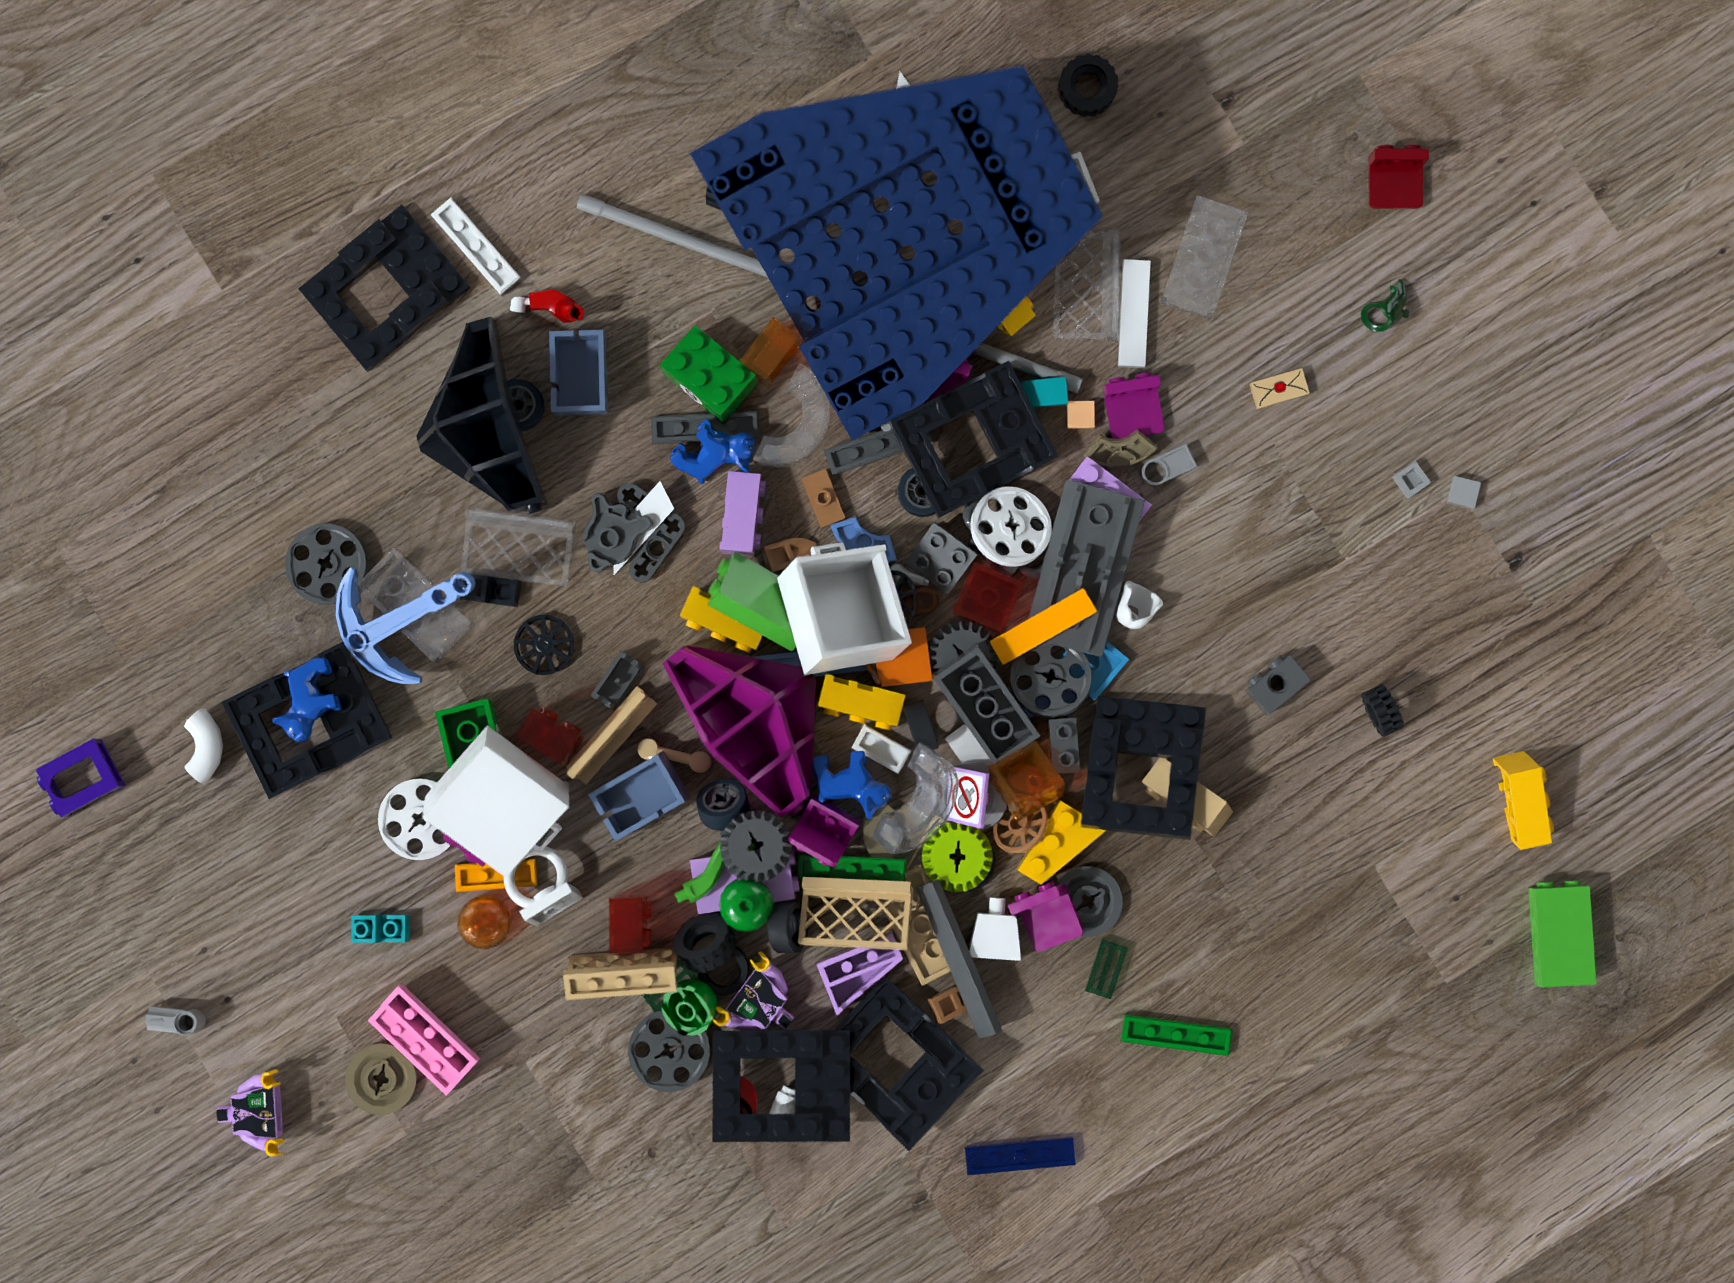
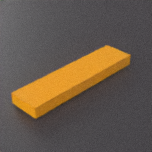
M1083 587L989 642L1004 665L1096 613L1098 610Z

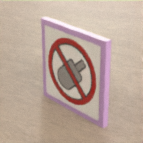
M952 767L947 821L984 828L985 809L989 801V793H987L989 774Z

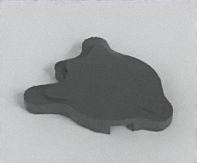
M596 493L591 498L593 513L585 527L583 541H585L588 551L589 568L594 572H602L609 566L626 561L635 550L640 535L653 527V521L648 516H641L630 520L628 518L629 507L626 504L612 505L604 494Z

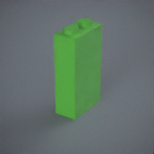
M734 552L728 560L724 558L716 571L719 573V577L713 581L708 593L711 594L708 605L786 649L793 651L796 648V644L777 580L779 576L737 552Z
M1580 880L1564 881V886H1554L1553 882H1537V887L1528 888L1535 985L1539 987L1596 985L1590 886L1581 885Z

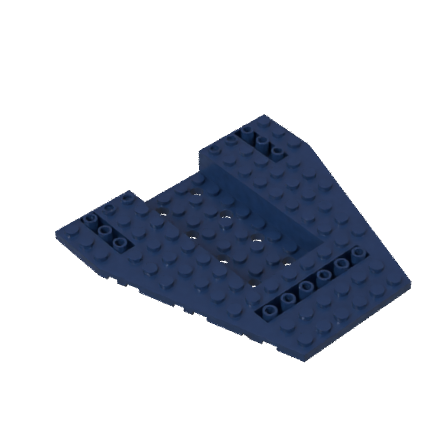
M1024 65L764 111L690 152L692 159L744 251L752 248L803 339L799 348L851 440L923 404L1103 217L1099 206ZM925 171H933L937 175V182L934 185H927L923 182L922 174ZM877 197H884L888 200L889 208L886 211H879L875 208L874 200ZM954 219L960 220L964 226L963 231L958 234L952 233L948 228V223ZM830 223L839 224L842 230L841 235L838 237L830 236L827 232V225ZM905 245L912 246L916 252L915 257L905 259L901 255V248ZM789 248L794 252L795 256L792 262H785L781 259L780 251L782 249ZM856 271H863L867 274L868 282L866 284L860 285L854 281L853 275ZM810 296L818 297L821 301V307L816 310L809 308L807 298Z

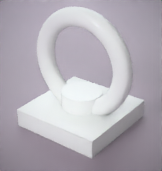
M547 846L541 853L532 848L507 877L504 876V884L508 895L516 904L524 908L520 911L522 917L526 922L537 927L583 899L579 889L567 883V866L561 855ZM543 856L554 864L557 870L556 885L545 888L536 894L534 899L522 895L517 889L515 873L519 864L526 858Z

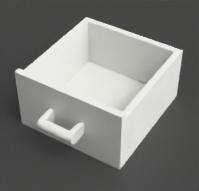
M842 542L811 547V556L795 558L777 578L804 675L893 660L912 643L885 554L887 550L885 544L845 550ZM835 550H836V552L821 554L822 552H829V551H835Z
M487 725L425 796L422 818L500 874L507 877L532 848L541 853L562 829L556 821L569 807V783L563 782ZM551 828L552 830L539 842L540 838Z

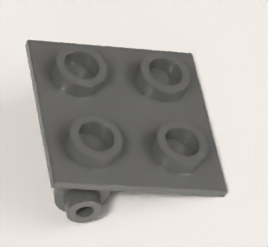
M934 522L905 564L948 595L978 553Z

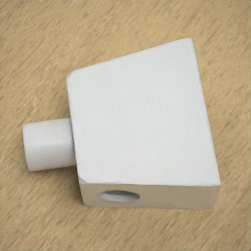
M990 897L989 913L977 912L968 948L971 957L1020 961L1016 915L1005 914L1006 898Z

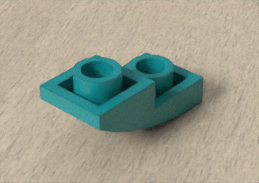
M1066 377L1020 382L1034 409L1068 405Z
M410 914L351 915V943L410 942Z

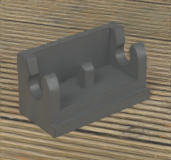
M620 651L590 696L615 711L645 669V666L625 652Z

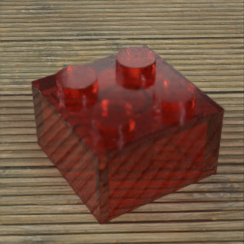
M974 561L952 614L1002 634L1024 583Z
M541 706L540 709L532 708L515 736L557 763L568 765L585 738L579 734L581 729L569 721L559 722L556 720L559 715L546 707Z
M616 895L609 898V954L643 953L652 944V929L647 928V919L652 916V903L647 901V895Z

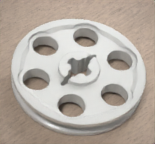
M1000 487L987 493L976 505L970 522L973 540L982 554L997 564L1009 567L1023 566L1038 558L1047 547L1052 532L1051 519L1044 504L1032 493L1017 487ZM1015 498H1022L1026 502L1027 507L1025 510L1015 507L1013 503ZM988 501H998L1001 505V510L998 512L992 511L988 507ZM1030 520H1040L1043 524V530H1034L1030 525ZM1008 522H1011L1012 526H1016L1013 532L1010 527H1006ZM979 523H988L992 528V533L988 535L983 534L979 530ZM1027 541L1033 544L1034 553H1025L1021 548V543ZM1002 543L1006 545L1009 550L1008 555L1002 556L998 554L995 549L996 544Z
M412 779L402 782L390 790L381 803L378 813L380 834L386 845L393 852L404 858L412 860L430 859L440 855L450 847L447 842L438 844L434 841L433 833L438 828L426 821L425 825L419 824L409 832L416 820L413 815L415 813L421 814L424 809L425 800L423 801L418 798L417 789L421 785H428L432 789L437 783L433 780ZM397 794L404 796L406 799V805L402 810H396L391 805V799ZM391 821L400 823L402 831L397 837H392L387 833L386 828ZM413 838L419 839L423 844L422 851L418 854H413L408 850V842Z

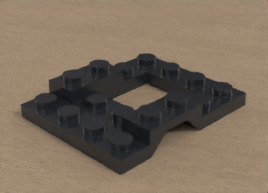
M401 204L382 221L380 219L375 221L337 252L339 256L298 289L368 372L409 339L417 327L436 311L449 306L471 287ZM380 261L409 297L389 313L390 317L369 332L338 294L375 263Z
M1009 361L889 421L937 518L1058 457ZM973 411L997 458L950 481L926 433Z
M344 642L312 658H326L330 661L332 673L327 675L320 674L314 684L322 695L334 694V696H338L342 707L341 710L329 709L320 717L330 739L284 762L260 715L284 702L292 700L288 677L284 673L273 676L222 701L268 799H272L319 775H323L393 739L352 654Z
M1098 696L1087 766L1088 773L1081 827L1191 840L1206 707ZM1118 753L1171 759L1166 807L1112 801Z
M884 976L835 1030H850L851 1054L874 1028L888 1016L925 1052L890 1091L850 1055V1095L863 1104L893 1137L908 1151H911L984 1072V1069L887 976Z
M850 1030L713 1031L712 1142H850ZM795 1058V1114H740L741 1059Z

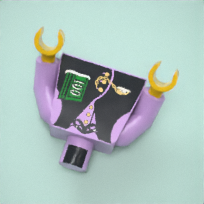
M762 951L758 952L762 957L760 962L755 963L752 959L750 960L755 970L727 1006L726 1010L728 1012L720 1006L716 1007V1010L721 1013L719 1018L712 1019L716 1025H725L738 1031H758L760 1029L765 1030L770 1022L774 1021L785 1030L793 1020L794 1016L782 1008L788 999L786 995L788 987L783 974L768 960Z
M277 1069L253 1075L238 1087L237 1093L231 1095V1106L217 1107L218 1123L232 1122L234 1135H240L242 1141L257 1149L266 1151L268 1156L283 1155V1152L278 1150V1144L285 1143L284 1139H273L283 1135L281 1082L277 1083L273 1078V1075L278 1073Z

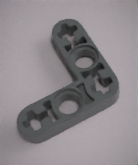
M632 483L622 485L617 492L618 501L621 504H626L629 507V511L641 517L640 510L636 511L634 509L638 505L632 500H629L627 503L624 502L626 497L623 493L625 490L630 492L634 489L636 490L634 492L635 497L641 501L643 496L646 497L648 493ZM673 511L666 519L672 523L676 520L679 521L677 525L680 528L679 532L673 531L671 534L668 533L669 528L663 522L660 527L656 528L629 567V573L635 581L645 583L652 579L684 535L686 525L683 519ZM653 542H663L665 551L662 555L654 556L651 554L650 546ZM645 553L650 559L658 561L655 566L651 562L646 567V570L649 572L647 576H636L638 571L635 567L637 565L643 566L647 561L645 558H642Z

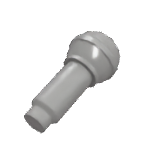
M895 564L890 567V570H897L906 574L914 585L920 587L928 586V579L907 571L901 564ZM893 575V581L898 582L900 576Z

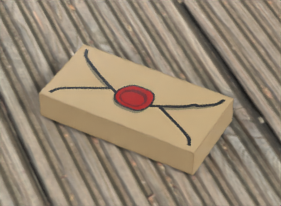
M1302 368L1249 384L1257 410L1310 394Z

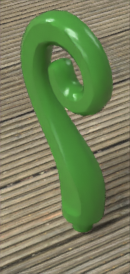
M751 842V846L748 847V850L755 851L757 847L756 843ZM720 843L705 870L699 876L683 883L684 889L675 893L678 903L689 899L692 904L706 896L715 887L725 866L720 852Z

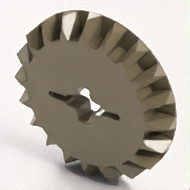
M378 1043L363 1048L352 1058L347 1067L345 1081L351 1100L360 1109L375 1115H386L401 1109L412 1098L416 1088L417 1075L415 1065L395 1046ZM385 1066V1077L389 1078V1082L383 1083L378 1092L379 1081L375 1079V1075L381 1074Z

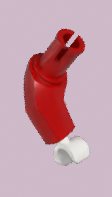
M554 289L530 292L529 298L514 297L511 300L510 306L511 311L525 313L526 304L530 305L531 310L549 311L556 319L563 323L580 321L584 315L583 308L576 301Z

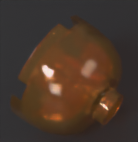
M482 895L472 898L463 905L458 915L457 927L460 936L467 944L476 949L487 950L499 946L507 939L511 931L513 918L510 909L504 901L494 896Z

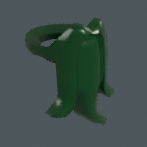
M1399 279L1397 286L1390 285V295L1384 301L1370 302L1361 310V320L1365 327L1374 332H1383L1398 323L1402 317H1409V311L1403 309L1407 301L1403 281ZM1372 307L1381 308L1383 315L1388 320L1381 325L1375 324L1369 319L1368 310Z

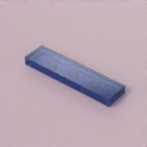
M1072 1136L964 1147L967 1176L1076 1165Z

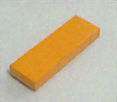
M525 859L519 864L515 873L516 887L538 886L537 859ZM477 863L455 865L456 892L505 888L504 876L488 864H485L483 867Z

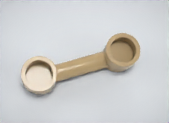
M650 738L640 741L637 747L639 756L645 760L664 751L669 760L690 765V768L697 773L708 771L712 764L711 757L706 752L698 751L688 754L660 747L654 739Z

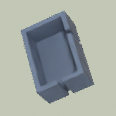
M579 330L581 340L578 341L574 331H549L550 383L554 387H559V391L557 388H550L551 413L555 417L609 415L607 335L604 330Z
M664 751L588 794L600 816L610 809L613 812L611 816L603 821L615 842L691 798Z

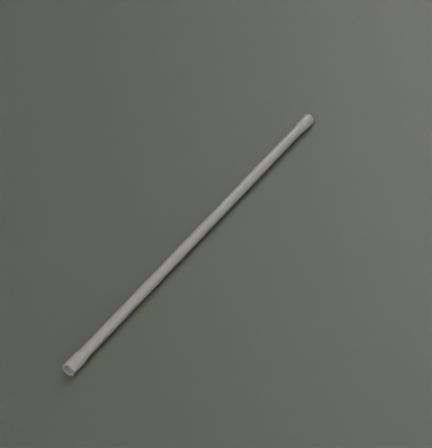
M581 194L577 203V209L598 217H605L768 278L757 259L608 205L604 201ZM981 343L972 352L975 355L1000 364L1009 361L1013 369L1040 379L1066 377L1067 390L1078 393L1083 378L1067 372L1057 371Z

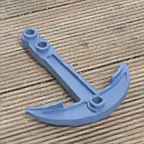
M352 566L344 575L336 598L335 616L341 638L352 656L369 672L396 683H421L422 676L407 668L397 657L393 656L389 659L378 645V642L430 611L435 612L456 601L460 596L467 595L474 589L475 579L468 572H459L452 579L448 578L428 589L422 596L369 622H365L357 606L361 602L357 585V568ZM462 578L466 580L468 586L463 584ZM441 590H443L446 593L447 597H444L442 595Z

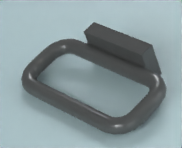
M983 496L967 503L963 510V519L969 530H971L972 513ZM1014 499L1013 503L1015 507L1020 510H1025V508ZM1030 520V525L1034 530H1043V524L1040 520ZM979 524V530L983 534H991ZM973 538L967 544L968 547L978 553L981 558L1007 580L1016 570L1028 578L1039 579L1043 564L1039 568H1032L1027 564L1017 567L1000 565L983 555ZM996 544L995 549L998 554L1002 556L1008 555L1009 550L1004 544Z

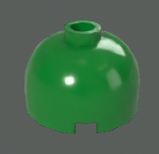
M739 878L726 885L719 901L720 913L725 922L735 930L744 932L757 930L766 924L774 905L772 893L764 883L755 882V880L745 881V879Z
M686 979L677 982L676 992H666L664 994V1004L661 1006L665 1020L673 1029L677 1031L682 1029L688 1032L686 1035L693 1036L701 1034L712 1024V1019L715 1018L717 1013V998L714 991L701 980Z

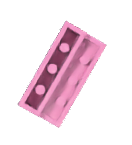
M400 984L381 1004V1007L368 1020L446 1096L481 1059L403 984Z

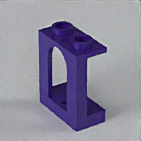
M93 738L35 769L38 774L37 782L43 791H47L51 798L49 801L50 807L60 817H70L72 812L111 791H118L126 786L102 739ZM90 756L102 780L71 797L63 798L53 779L54 776Z

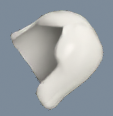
M1126 581L1117 601L1115 617L1127 628L1140 629L1148 624L1155 613L1163 606V601L1149 589L1132 581ZM1132 605L1138 608V615L1132 612L1128 606Z

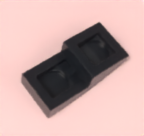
M471 574L475 579V587L470 593L460 597V600L518 607L522 581ZM463 579V584L468 586L466 580Z

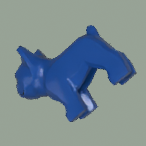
M706 417L697 427L699 431L696 433V436L702 442L699 452H687L685 446L680 442L672 450L670 456L672 464L677 469L697 478L700 484H704L705 478L725 463H735L747 473L756 441L749 432L729 436L722 431H718L712 428L711 421Z
M315 658L296 669L284 671V675L288 677L292 706L285 715L272 720L274 724L282 726L287 735L296 742L300 743L309 739L314 722L329 709H342L338 696H334V694L322 695L314 684L320 674L327 675L332 673L330 661L326 658Z
M864 751L851 752L850 767L835 775L828 770L830 763L827 755L814 757L813 774L817 779L819 801L821 803L825 799L853 798L860 802L867 819H871L875 810L886 806L888 801L891 800L892 792L888 785L873 779L864 766L867 758Z

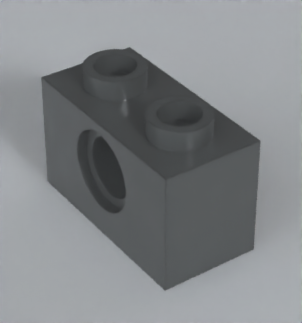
M1279 655L1268 664L1271 668L1264 675L1259 672L1247 682L1250 686L1245 690L1246 693L1265 715H1270L1311 681L1291 655L1284 658ZM1273 676H1278L1282 680V687L1278 691L1273 690L1270 686V679Z
M1076 718L1047 720L1051 774L1080 772Z

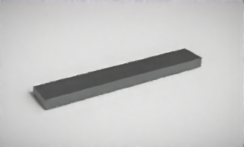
M939 879L916 887L979 1039L998 1034L1002 1031V1028Z

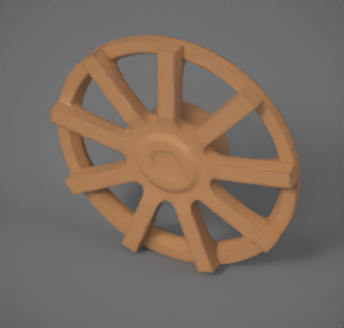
M1020 797L1007 804L1006 810L1009 809L1012 814L1009 821L1001 820L1000 818L993 827L994 839L997 845L1009 854L1027 853L1039 841L1042 842L1047 825L1050 823L1047 810L1039 800L1032 797ZM1023 801L1022 812L1017 813L1012 805ZM1029 802L1035 803L1037 806L1027 815ZM1041 811L1042 819L1032 821V819ZM998 825L1008 826L1010 829L1000 835L997 832ZM1041 825L1038 833L1031 829L1033 826ZM1028 833L1034 836L1033 840L1029 843L1026 840V834ZM1013 834V837L1007 846L1001 842L1002 840ZM1021 837V847H1014L1018 838Z

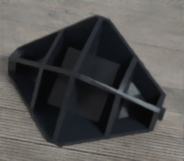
M490 316L466 323L455 357L416 436L420 452L500 502L508 511H514L515 513L526 511V514L539 512L542 510L541 506L547 505V501L524 441L506 379L496 322Z

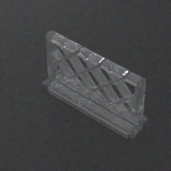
M1119 230L1087 232L1082 238L1086 240L1083 243L1079 241L1077 243L1079 247L1069 257L1065 255L1064 258L1066 260L1062 264L1060 261L1055 266L1053 339L1119 341L1121 234ZM1093 239H1104L1103 249L1096 256L1085 247ZM1083 249L1092 260L1081 270L1072 259ZM1102 256H1103V264L1099 261V259H1100ZM1096 262L1103 269V275L1094 283L1085 272ZM1068 263L1079 272L1069 283L1061 277V270ZM1081 276L1092 285L1082 296L1071 287ZM1103 281V286L1101 290L1098 287V285ZM1062 282L1065 286L1060 290ZM1069 289L1078 300L1070 308L1066 309L1060 303V297ZM1094 289L1102 295V302L1095 309L1084 300ZM1082 302L1091 313L1080 323L1071 312ZM1060 308L1064 311V313L1061 316ZM1101 308L1102 317L1097 313ZM1094 315L1102 322L1101 333H1090L1084 327ZM1067 316L1078 325L1070 333H1059L1060 322ZM1080 329H1082L1085 333H1077V332H1078Z
M472 507L466 509V527L460 572L568 586L576 521ZM472 525L483 527L489 537L480 544H477L471 536ZM489 528H495L498 530L492 533V531ZM502 530H509L516 539L506 548L495 537ZM515 531L525 533L519 537ZM529 533L536 534L542 541V544L532 552L522 541V538ZM542 535H547L551 537L545 540V538ZM555 537L567 538L566 550L559 555L548 544ZM492 538L501 551L489 559L480 547ZM470 542H471L472 545L474 546V548H473L471 551H470ZM517 542L528 554L518 563L507 552ZM543 546L554 557L544 567L533 555ZM477 550L486 563L480 568L468 567L469 555ZM502 554L513 565L506 572L498 571L492 563ZM565 554V560L563 563L560 557H562ZM529 557L540 569L532 576L525 575L519 567ZM557 561L563 568L562 580L551 578L545 569ZM489 565L492 570H486L484 568ZM516 569L519 574L510 573V572H511L512 570ZM542 572L545 577H538L537 575Z

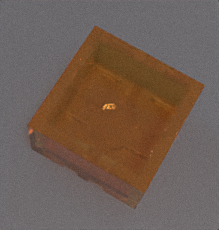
M772 317L740 361L756 375L757 380L769 388L799 348V336Z
M1036 740L989 766V780L995 790L1000 793L1003 802H1006L1009 811L1017 822L1063 797L1065 783Z

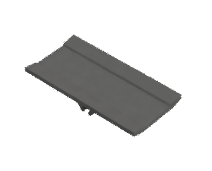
M1066 479L1029 618L1083 587L1098 611L1045 642L1102 657L1145 500Z

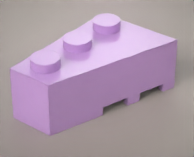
M1088 456L1069 479L1145 500ZM1146 500L1143 506L1140 520L1152 506V504H1150Z
M728 471L725 514L722 522L723 536L719 548L722 554L732 555L734 552H737L742 556L755 557V550L760 551L761 535L757 534V524L763 523L764 508H759L760 497H765L766 481H761V474Z
M892 931L884 935L889 942H896ZM850 947L818 960L816 965L836 1014L838 1015L846 1006L863 994L866 989L877 982L903 958L900 950Z

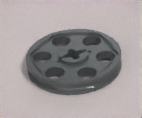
M317 524L303 530L291 542L285 559L287 578L293 589L303 598L323 605L336 604L337 592L347 569L352 566L357 568L358 589L363 585L368 572V557L362 542L351 531L334 524ZM323 530H328L332 536L330 543L327 545H321L317 539L318 534ZM347 541H352L356 546V551L351 556H345L342 553V546ZM304 545L308 547L310 554L306 560L300 561L297 559L295 552L298 547ZM330 557V563L333 564L332 569L327 568L324 572V566L320 563L322 559L327 560ZM303 572H308L312 577L311 584L307 587H301L298 584V577ZM332 583L336 587V594L332 598L327 599L322 594V588L324 585Z
M1043 642L1016 657L1011 666L1010 684L1017 702L1029 713L1049 719L1064 717L1077 710L1086 700L1091 687V668L1083 652L1063 647L1066 650L1065 657L1055 659L1051 656L1050 652L1058 645ZM1034 652L1039 655L1040 661L1036 665H1028L1024 657L1026 654ZM1074 665L1082 666L1085 674L1081 678H1073L1069 673L1070 668ZM1054 672L1055 678L1059 680H1053L1051 684H1048L1047 678L1043 676ZM1022 677H1027L1032 681V686L1028 690H1020L1016 685L1017 681ZM1066 690L1074 691L1077 694V700L1071 704L1065 703L1061 697L1063 692ZM1038 697H1048L1051 701L1050 707L1045 710L1037 708L1035 701Z
M662 1010L656 1011L645 1017L636 1026L631 1035L628 1047L630 1065L635 1075L652 1089L662 1092L683 1090L694 1084L704 1073L708 1065L710 1041L705 1030L701 1034L693 1036L681 1035L665 1020ZM655 1018L661 1019L665 1024V1029L660 1034H654L649 1028L651 1020ZM643 1041L650 1046V1052L646 1057L636 1055L634 1048L638 1042ZM682 1042L684 1043L674 1051V1057L662 1055L655 1058L665 1049L664 1044L668 1043L670 1046H676ZM700 1044L703 1046L704 1055L702 1058L693 1059L689 1055L691 1045ZM658 1066L662 1070V1078L658 1081H651L647 1076L649 1067ZM685 1067L688 1069L690 1076L686 1082H678L675 1079L674 1071L677 1068Z

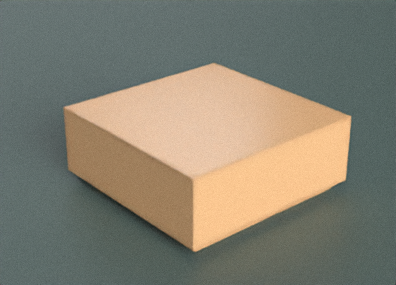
M1068 401L1067 429H1094V401Z

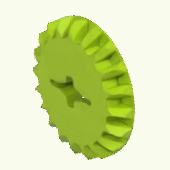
M948 822L934 829L927 837L922 850V863L927 876L931 881L939 879L942 888L951 892H963L977 887L988 875L993 860L992 848L986 835L977 827L956 822ZM957 841H959V849L961 854L965 855V860H960L958 870L955 872L956 864H954V860L950 859L949 856L955 853Z

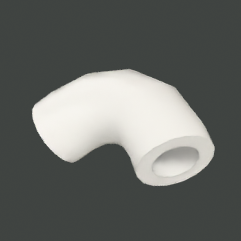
M201 708L184 725L193 736L196 746L193 757L184 767L194 779L205 784L212 777L221 762L223 741L220 728L212 716L204 708Z

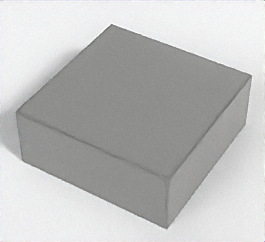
M1416 461L1392 477L1407 499L1431 483Z
M1457 476L1452 477L1446 503L1475 509L1481 482Z

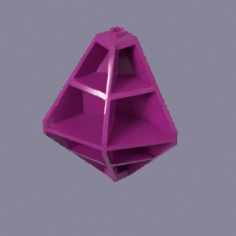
M691 645L683 646L665 660L662 664L702 742L711 754L781 818L787 813L793 816L804 807L801 802L812 793L816 678L812 674L804 675L802 666Z

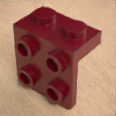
M1393 145L1377 146L1368 156L1370 208H1421L1423 205V165L1429 160V149H1421L1420 145L1404 146V149H1394Z

